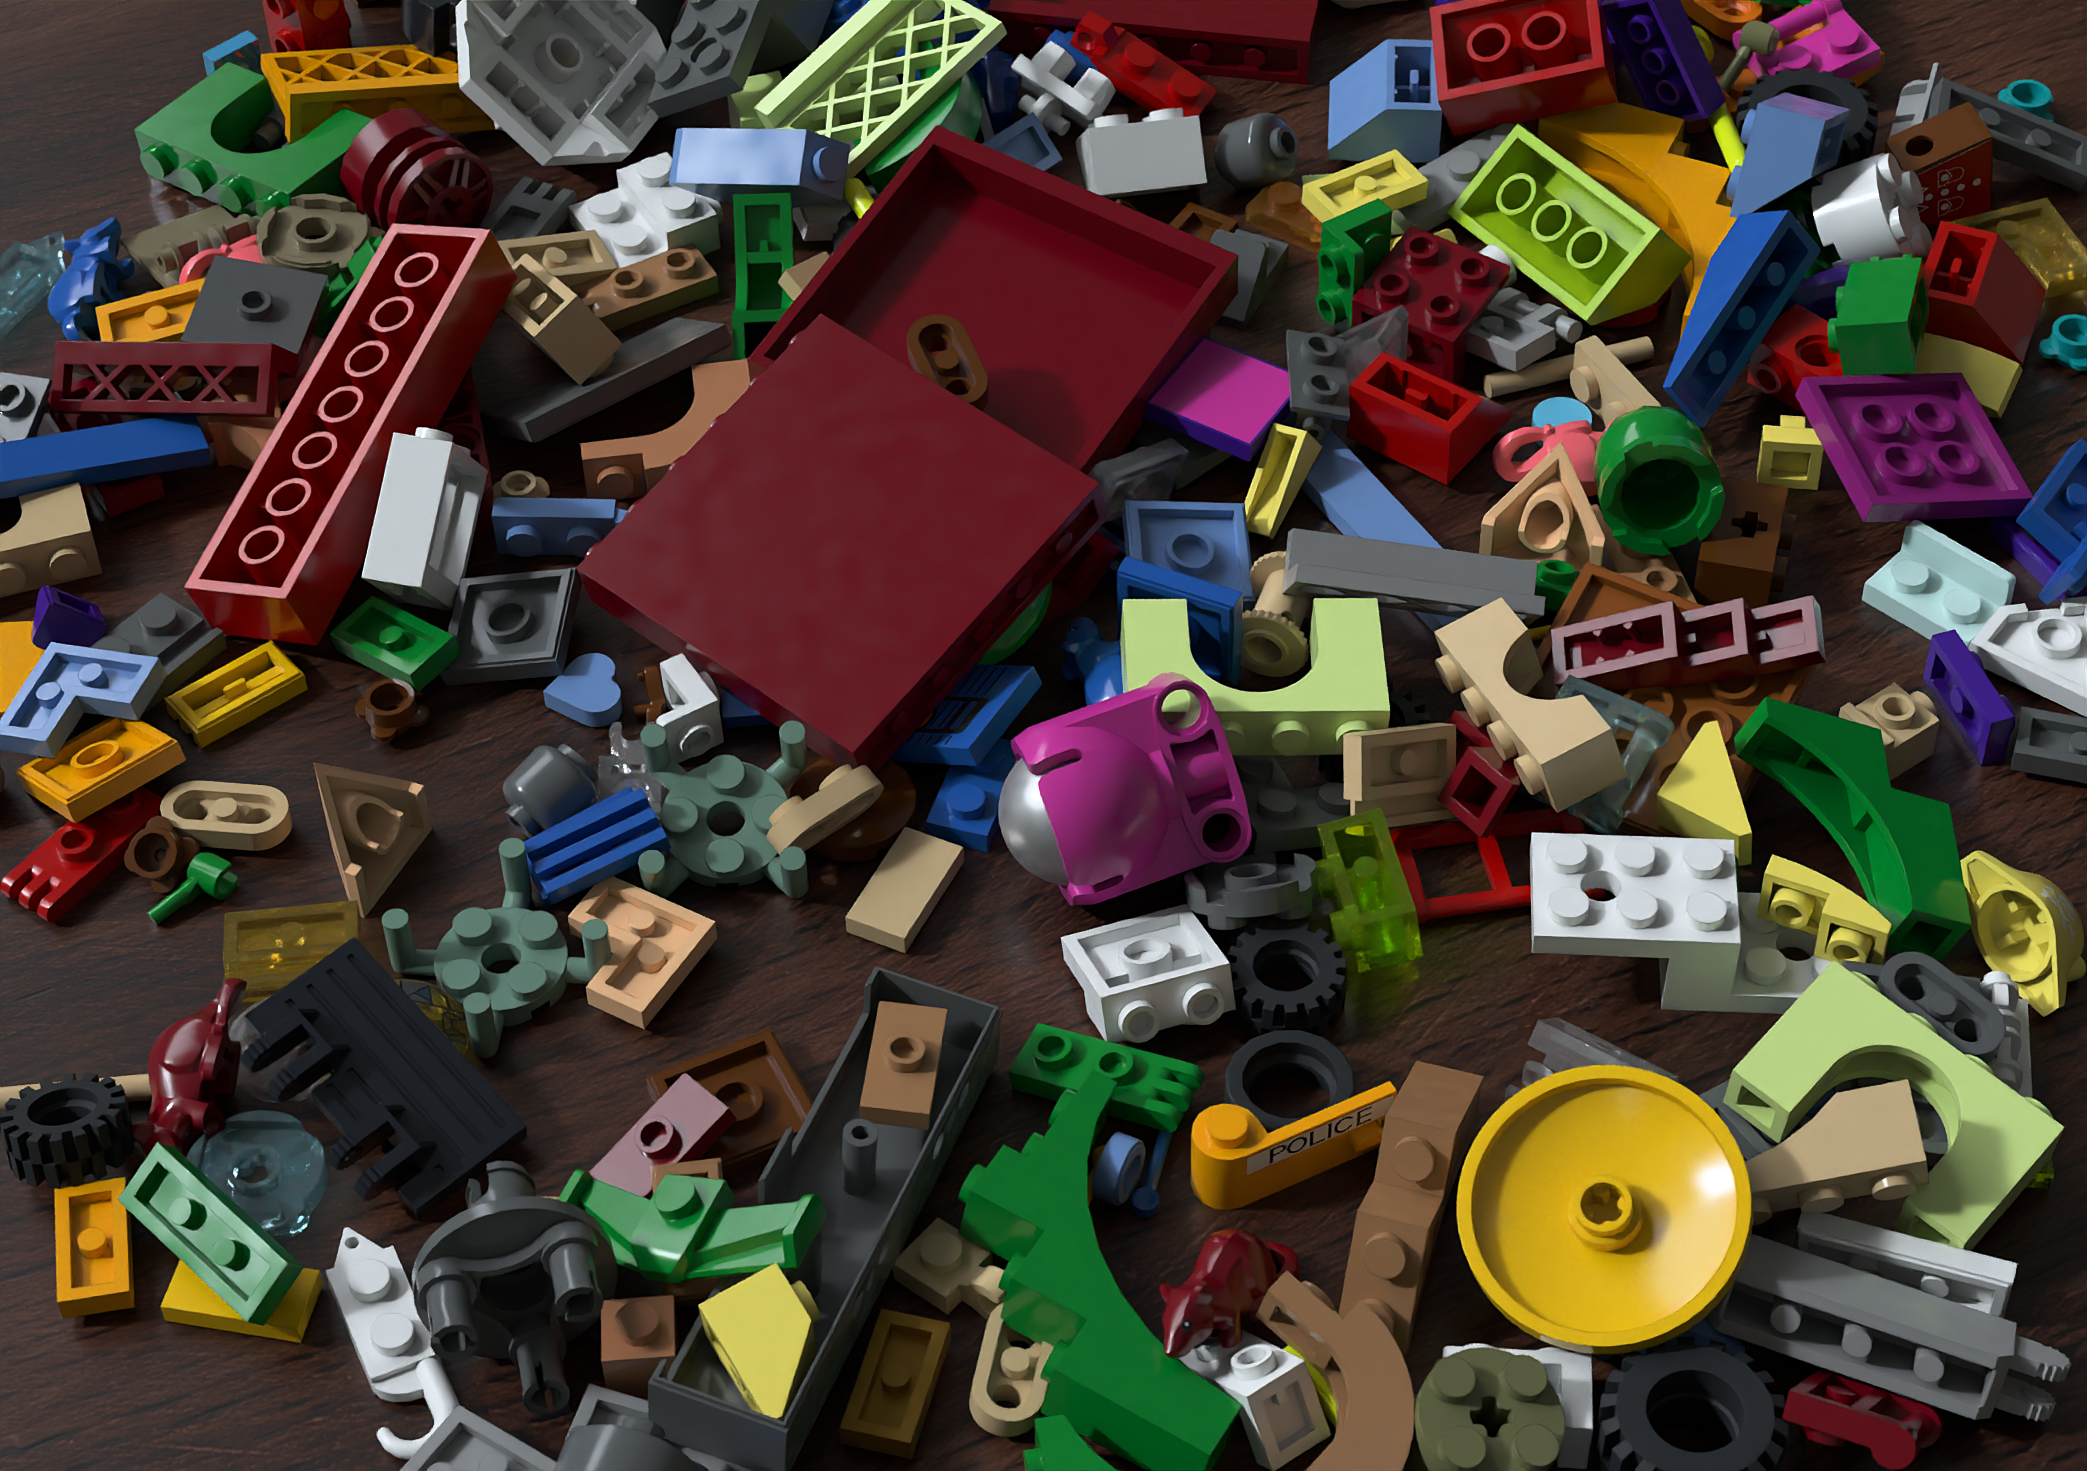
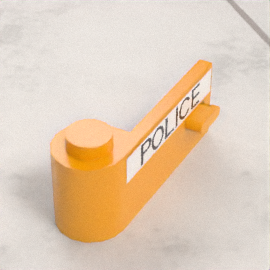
M1388 1081L1270 1133H1267L1259 1120L1243 1107L1233 1104H1219L1208 1107L1199 1113L1192 1125L1191 1187L1194 1195L1203 1204L1214 1209L1232 1210L1240 1208L1379 1148L1385 1117L1397 1096V1090Z

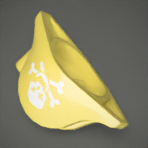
M1974 851L1962 859L1960 863L1972 922L1971 928L1976 945L1992 971L2008 973L2011 976V980L2019 987V996L2022 999H2028V1004L2045 1017L2064 1006L2067 983L2080 979L2085 975L2086 965L2080 956L2084 946V932L2081 920L2069 898L2050 880L2038 874L2016 870L1984 851Z

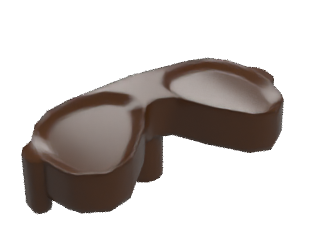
M657 665L644 667L642 668L643 672L637 673L638 680L645 681L650 703L633 705L635 718L646 716V725L656 724L657 718L667 713L659 668Z

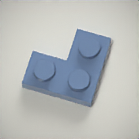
M51 642L0 719V750L55 758L84 712L138 721L167 676L158 657Z

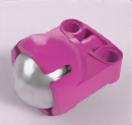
M1174 672L1159 674L1143 687L1030 726L1011 740V747L1017 760L1008 774L1000 794L998 815L1002 836L1011 854L1026 870L1045 881L1058 884L1069 905H1094L1213 861L1218 863L1231 862L1242 856L1249 847L1252 837L1249 813L1224 729L1206 691L1182 674ZM1175 690H1187L1190 696L1188 712L1177 721H1165L1162 715V705L1165 698ZM1215 814H1227L1230 820V827L1226 836L1216 843L1204 842L1202 831L1206 821Z

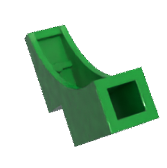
M1765 697L1734 737L1737 757L1756 767L1793 794L1829 831L1854 868L1868 903L1892 924L1886 951L1894 954L1919 952L1934 958L1940 963L1972 926L1949 804L1891 788L1881 729Z

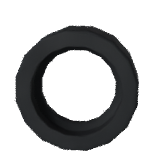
M1301 1030L1272 1031L1252 1038L1234 1053L1225 1072V1104L1238 1105L1249 1110L1259 1120L1267 1133L1303 1118H1281L1265 1113L1254 1105L1249 1099V1091L1262 1081L1276 1076H1298L1314 1081L1330 1095V1103L1323 1109L1355 1096L1354 1069L1343 1051L1324 1037Z

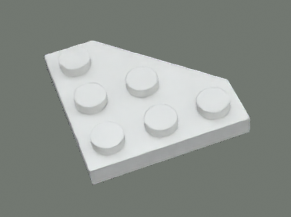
M2087 596L2061 599L2060 607L2053 609L2028 611L2025 603L2000 606L1970 642L1969 651H1974L1978 654L1984 669L2087 717Z

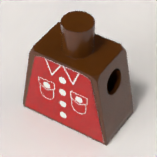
M1971 102L1961 104L1892 135L1885 142V153L1893 154L1901 171L1905 173L1912 170L1919 179L1923 191V203L1916 206L1921 223H1924L1928 229L1939 227L1940 221L1959 223L1992 216L1993 135Z

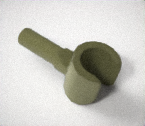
M1757 20L1750 21L1744 25L1740 34V48L1736 53V57L1718 82L1721 90L1728 93L1747 63L1750 62L1753 53L1768 57L1773 55L1780 39V33L1775 30L1774 25Z

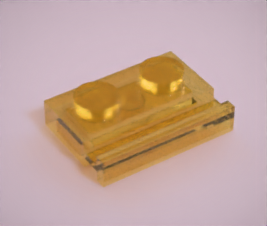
M352 900L224 913L223 966L225 974L222 985L228 978L242 979L247 981L246 993L242 1003L263 1001L355 936L361 943V914L358 901Z

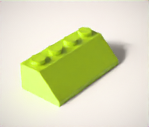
M1519 124L1514 127L1446 212L1485 244L1499 247L1516 268L1591 326L1656 303L1693 258L1659 227Z

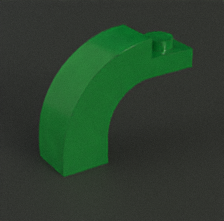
M931 40L919 42L918 53L941 48L943 41L935 45L932 44ZM941 65L920 69V80L931 78L940 69ZM970 70L961 76L864 167L870 182L879 195L935 125L973 141L975 140L982 118V100ZM861 139L853 142L855 147L861 143Z
M792 193L733 194L736 259L735 310L732 311L734 360L748 359L794 302L778 283L785 270L796 265Z

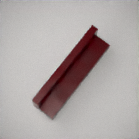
M56 341L50 411L57 414L274 417L277 378H296L298 354L273 343ZM73 372L85 376H97L100 379L101 383L84 400L71 399ZM128 376H150L155 382L139 400H130L119 387ZM181 377H205L210 383L193 401H184L172 387ZM236 377L258 378L256 402H238L227 389V386ZM111 393L116 400L104 399ZM165 394L170 401L158 400ZM220 395L225 402L213 400Z

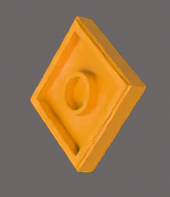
M109 717L65 742L55 758L40 756L18 768L19 770L16 771V774L25 792L73 823H77L184 762L186 758L177 740L140 719L137 721Z

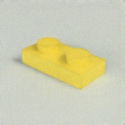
M1395 149L1303 185L1301 203L1321 223L1378 198L1393 212L1426 199L1429 180Z

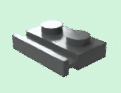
M161 592L90 648L158 657L167 676L143 712V716L226 650L227 645L221 629L217 627L214 630L210 629L205 625L203 618Z

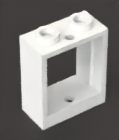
M424 427L416 428L415 436L393 433L361 578L400 603L453 612L460 579L465 578L488 471L470 457L471 450L454 444L452 442L453 435Z

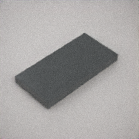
M676 317L623 343L613 353L614 358L609 367L600 375L594 378H587L581 385L566 372H563L479 413L487 433L536 443L729 348L733 342L726 324Z

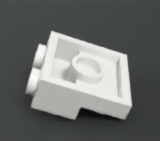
M667 152L645 158L638 163L617 170L619 188L568 206L570 223L577 232L596 230L618 269L690 243H694L702 255L720 249L718 225L723 223V212L719 201L669 185L672 158Z
M1187 904L1061 937L1064 961L1083 988L1087 1013L1105 1041L1113 1043L1118 1041L1141 1043L1153 1038L1159 1030L1181 1024L1208 1025L1220 1018L1222 1013L1236 1009L1230 962Z

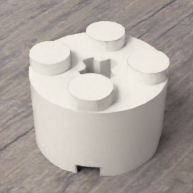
M1881 153L1818 175L1815 178L1821 183L1812 187L1811 193L1813 214L1823 247L1834 244L1841 260L1831 263L1833 267L1850 265L1854 262L1870 261L1872 256H1882L1885 259L1903 257L1904 254L1914 253L1916 258L1922 257L1923 259L1928 257L1933 241L1928 228L1920 221L1916 206L1923 203L1921 184L1914 171L1911 170L1905 173L1901 171L1893 154Z

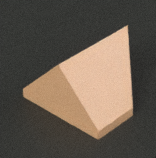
M1562 441L1484 515L1481 524L1479 554L1536 561L1538 563L1543 560H1560L1575 566L1576 571L1579 572L1582 571L1586 562L1602 567L1606 538Z
M313 762L332 849L354 915L365 918L432 830L425 788L423 785L411 781Z

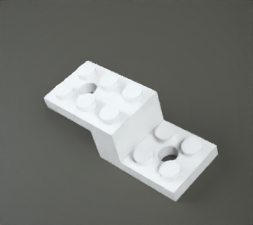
M1536 832L1531 834L1532 953L1659 958L1661 1009L1784 1014L1831 963L1830 961L1813 956L1817 935L1798 929L1786 928L1776 922L1757 917L1761 893L1737 892L1734 840ZM1593 888H1601L1612 892L1616 898L1609 901H1595L1588 898L1584 892ZM1785 947H1796L1806 951L1811 958L1803 961H1793L1785 958L1779 950Z

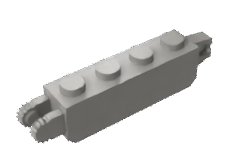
M1751 1234L1748 1251L1738 1276L1718 1305L1707 1314L1705 1320L1718 1332L1974 1420L1990 1418L1994 1407L2018 1416H2026L2028 1419L2031 1418L2036 1421L2049 1420L2056 1405L2055 1398L2050 1396L2051 1393L2045 1392L2044 1389H2040L2036 1385L2031 1386L2027 1382L2007 1376L2008 1369L2010 1368L2033 1377L2038 1376L2043 1380L2060 1382V1380L2064 1381L2071 1365L2070 1359L2066 1358L2065 1354L2060 1353L2059 1350L2016 1335L2017 1323Z

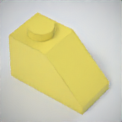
M774 1263L702 1302L698 1306L706 1337L749 1409L783 1421L816 1358L818 1349L813 1323L820 1320L821 1317L811 1294L803 1282L799 1280L790 1285L777 1263Z

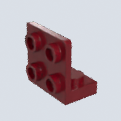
M1412 226L1408 228L1351 299L1353 347L1376 357L1385 352L1458 384L1465 375V335L1510 278V266L1418 227Z

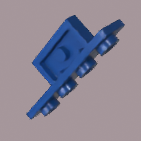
M2082 438L2065 452L2016 519L2019 525L2061 561V564L2037 596L2046 605L2064 591L2073 597L2087 585V442Z

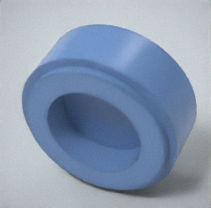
M1116 1132L1109 1139L1094 1173L1092 1182V1195L1094 1198L1115 1206H1120L1129 1199L1137 1185L1145 1161L1146 1150L1142 1140L1121 1132Z

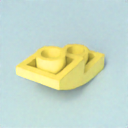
M1924 333L1916 372L1896 374L1962 372L1986 416L2001 418L2023 370L2019 363L1986 349L1943 336Z
M1772 854L1764 872L1757 917L1776 922L1786 928L1798 929L1817 935L1813 955L1815 957L1830 962L1835 960L1841 965L1843 960L1883 965L1892 924L1873 906L1843 885L1803 865Z

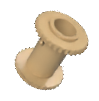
M1286 551L1264 554V556L1259 557L1258 561L1254 562L1250 570L1249 578L1251 580L1249 583L1259 599L1252 611L1246 610L1245 613L1242 612L1241 665L1255 673L1271 677L1288 676L1300 671V668L1304 667L1310 653L1308 650L1309 645L1306 643L1308 639L1303 637L1304 633L1300 631V627L1305 617L1312 618L1314 598L1282 594ZM1255 637H1263L1265 640L1264 644L1258 643Z

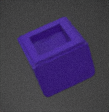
M42 585L38 593L31 634L32 643L36 647L46 650L51 642L90 648L103 637L107 626L98 605L49 585H46V587Z

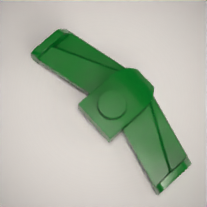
M581 1169L574 1171L558 1198L560 1201L567 1202L586 1211L603 1226L612 1241L617 1264L641 1273L644 1279L648 1281L679 1284L684 1280L758 1273L774 1263H777L781 1271L798 1269L828 1212L818 1194L804 1195L799 1202L730 1209L735 1201V1197L725 1180L665 1174L651 1200L592 1178L589 1172Z

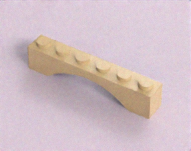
M1908 1079L1835 1093L1818 1114L1781 1144L1745 1161L1753 1199L1752 1226L1769 1220L1772 1217V1212L1800 1207L1801 1211L1805 1213H1823L1839 1208L1844 1204V1199L1873 1194V1197L1878 1200L1898 1199L1915 1192L1917 1185L1929 1183L1927 1160Z

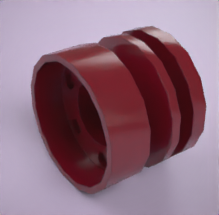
M411 108L390 110L371 120L353 139L344 155L340 173L343 195L347 200L357 205V210L362 215L366 213L370 221L374 225L380 226L386 233L392 223L478 229L489 210L493 194L491 172L483 161L473 152L468 151L462 143L452 139L445 129L425 113Z

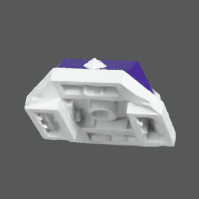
M461 0L457 4L456 27L459 89L494 120L496 130L506 131L542 166L621 162L632 153L659 118L647 105V101L656 82L655 75L663 64L667 51L657 28L628 0Z

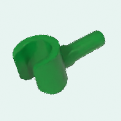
M199 853L193 858L188 867L187 880L180 885V888L147 912L148 916L158 925L189 900L195 899L202 891L219 900L227 898L234 891L239 881L238 876L229 871L232 864L213 853Z

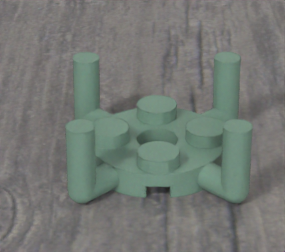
M794 720L787 721L780 727L779 736L782 756L766 771L755 765L742 762L735 756L721 755L713 758L709 763L687 772L671 758L666 730L659 724H649L643 728L640 738L646 768L653 777L669 790L661 807L660 819L661 827L671 846L667 850L670 859L666 863L662 853L657 850H647L640 855L638 865L644 890L666 899L687 878L701 885L716 887V883L727 884L736 882L738 886H744L767 877L791 898H801L807 893L809 881L804 851L799 847L790 846L785 848L779 855L766 839L767 833L772 827L768 821L769 817L781 804L788 800L783 789L808 766L806 733L804 726L800 722ZM732 812L740 815L744 819L745 824L738 833L732 836H719L709 829L712 819L721 813Z
M508 838L499 845V855L506 888L502 907L487 910L471 907L462 910L454 917L453 927L440 941L437 950L415 949L409 916L403 909H391L382 916V925L393 970L403 975L436 976L438 989L446 996L448 1002L456 1007L457 1011L465 1013L472 1051L477 1057L482 1059L491 1058L496 1054L503 1027L519 1025L532 1019L531 1011L542 1006L547 1001H549L551 1007L561 998L568 984L588 985L602 966L612 957L608 926L604 921L592 919L583 924L581 934L585 958L569 957L565 938L558 928V922L555 917L546 911L529 910L532 884L525 844L518 838ZM499 960H513L519 963L507 973L496 974L486 970L492 963ZM457 1012V1015L463 1018V1014Z

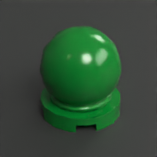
M1642 406L1615 418L1598 440L1592 472L1603 519L1611 528L1613 536L1619 543L1638 553L1664 556L1671 554L1670 548L1685 545L1697 536L1700 542L1708 536L1721 517L1725 494L1719 469L1714 459L1711 441L1693 420L1673 407Z

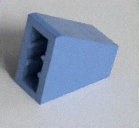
M680 128L676 129L669 185L733 206V194L792 193V208L843 201L850 145L807 129Z

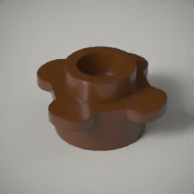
M390 678L374 683L367 689L364 697L358 700L355 705L356 716L359 719L367 720L371 726L372 737L382 742L391 741L396 736L404 734L411 726H423L429 719L427 706L418 704L412 686L400 679Z
M156 816L147 822L146 828L140 830L133 837L129 848L125 852L124 862L129 871L148 878L155 892L168 894L177 888V877L186 865L190 864L193 858L199 854L200 850L196 840L189 837L183 838L173 830V824L169 818ZM161 849H164L167 854L163 861H159L157 858V853Z

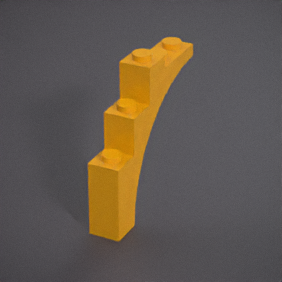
M1620 102L1540 118L1538 128L1539 140L1659 227L1693 257L1681 271L1688 296L1682 320L1681 339L1710 259L1737 220V218L1730 217L1733 200L1726 197L1731 176L1730 169L1688 158L1690 145L1682 142L1685 119Z

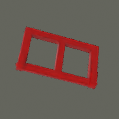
M1572 805L1558 813L1554 808L1503 814L1488 838H1480L1461 820L1387 830L1385 843L1400 888L1409 924L1426 923L1430 919L1531 906V885L1512 887L1496 839L1560 830L1564 834H1586L1576 805ZM1476 841L1492 890L1427 899L1411 850ZM1593 888L1584 892L1590 899L1605 897V889Z

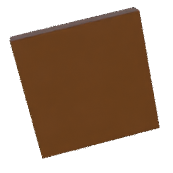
M772 1028L646 1077L648 1092L654 1103L685 1072L729 1107L737 1120L699 1159L721 1158L723 1180L725 1181L768 1164L786 1129L793 1127L794 1140L814 1104Z

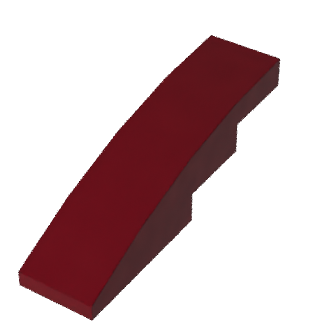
M1813 595L1751 610L1743 598L1680 612L1672 600L1551 629L1554 680L1559 690H1616L1692 685L1759 676L1826 663L1821 609Z

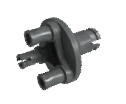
M495 1161L486 1164L489 1176V1189L482 1197L480 1183L475 1179L469 1178L465 1195L468 1209L440 1226L420 1250L412 1272L414 1304L421 1322L431 1333L430 1345L434 1354L448 1360L460 1359L468 1355L496 1359L510 1358L513 1364L520 1370L524 1406L535 1414H549L545 1395L547 1390H551L553 1405L556 1411L561 1410L570 1398L569 1385L566 1383L562 1362L567 1352L566 1343L589 1329L600 1318L604 1300H612L618 1278L615 1252L608 1233L589 1213L564 1201L536 1196L534 1181L521 1165L512 1161Z

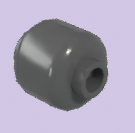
M1269 112L1258 113L1224 126L1218 136L1214 149V162L1217 171L1223 179L1238 190L1251 192L1278 184L1291 176L1297 161L1298 139L1287 123L1276 114Z
M561 744L556 749L547 745H541L535 748L503 783L502 790L504 796L511 805L504 815L518 831L530 839L538 835L539 832L541 833L597 804L599 795L594 783L599 779V776L594 768L571 747Z

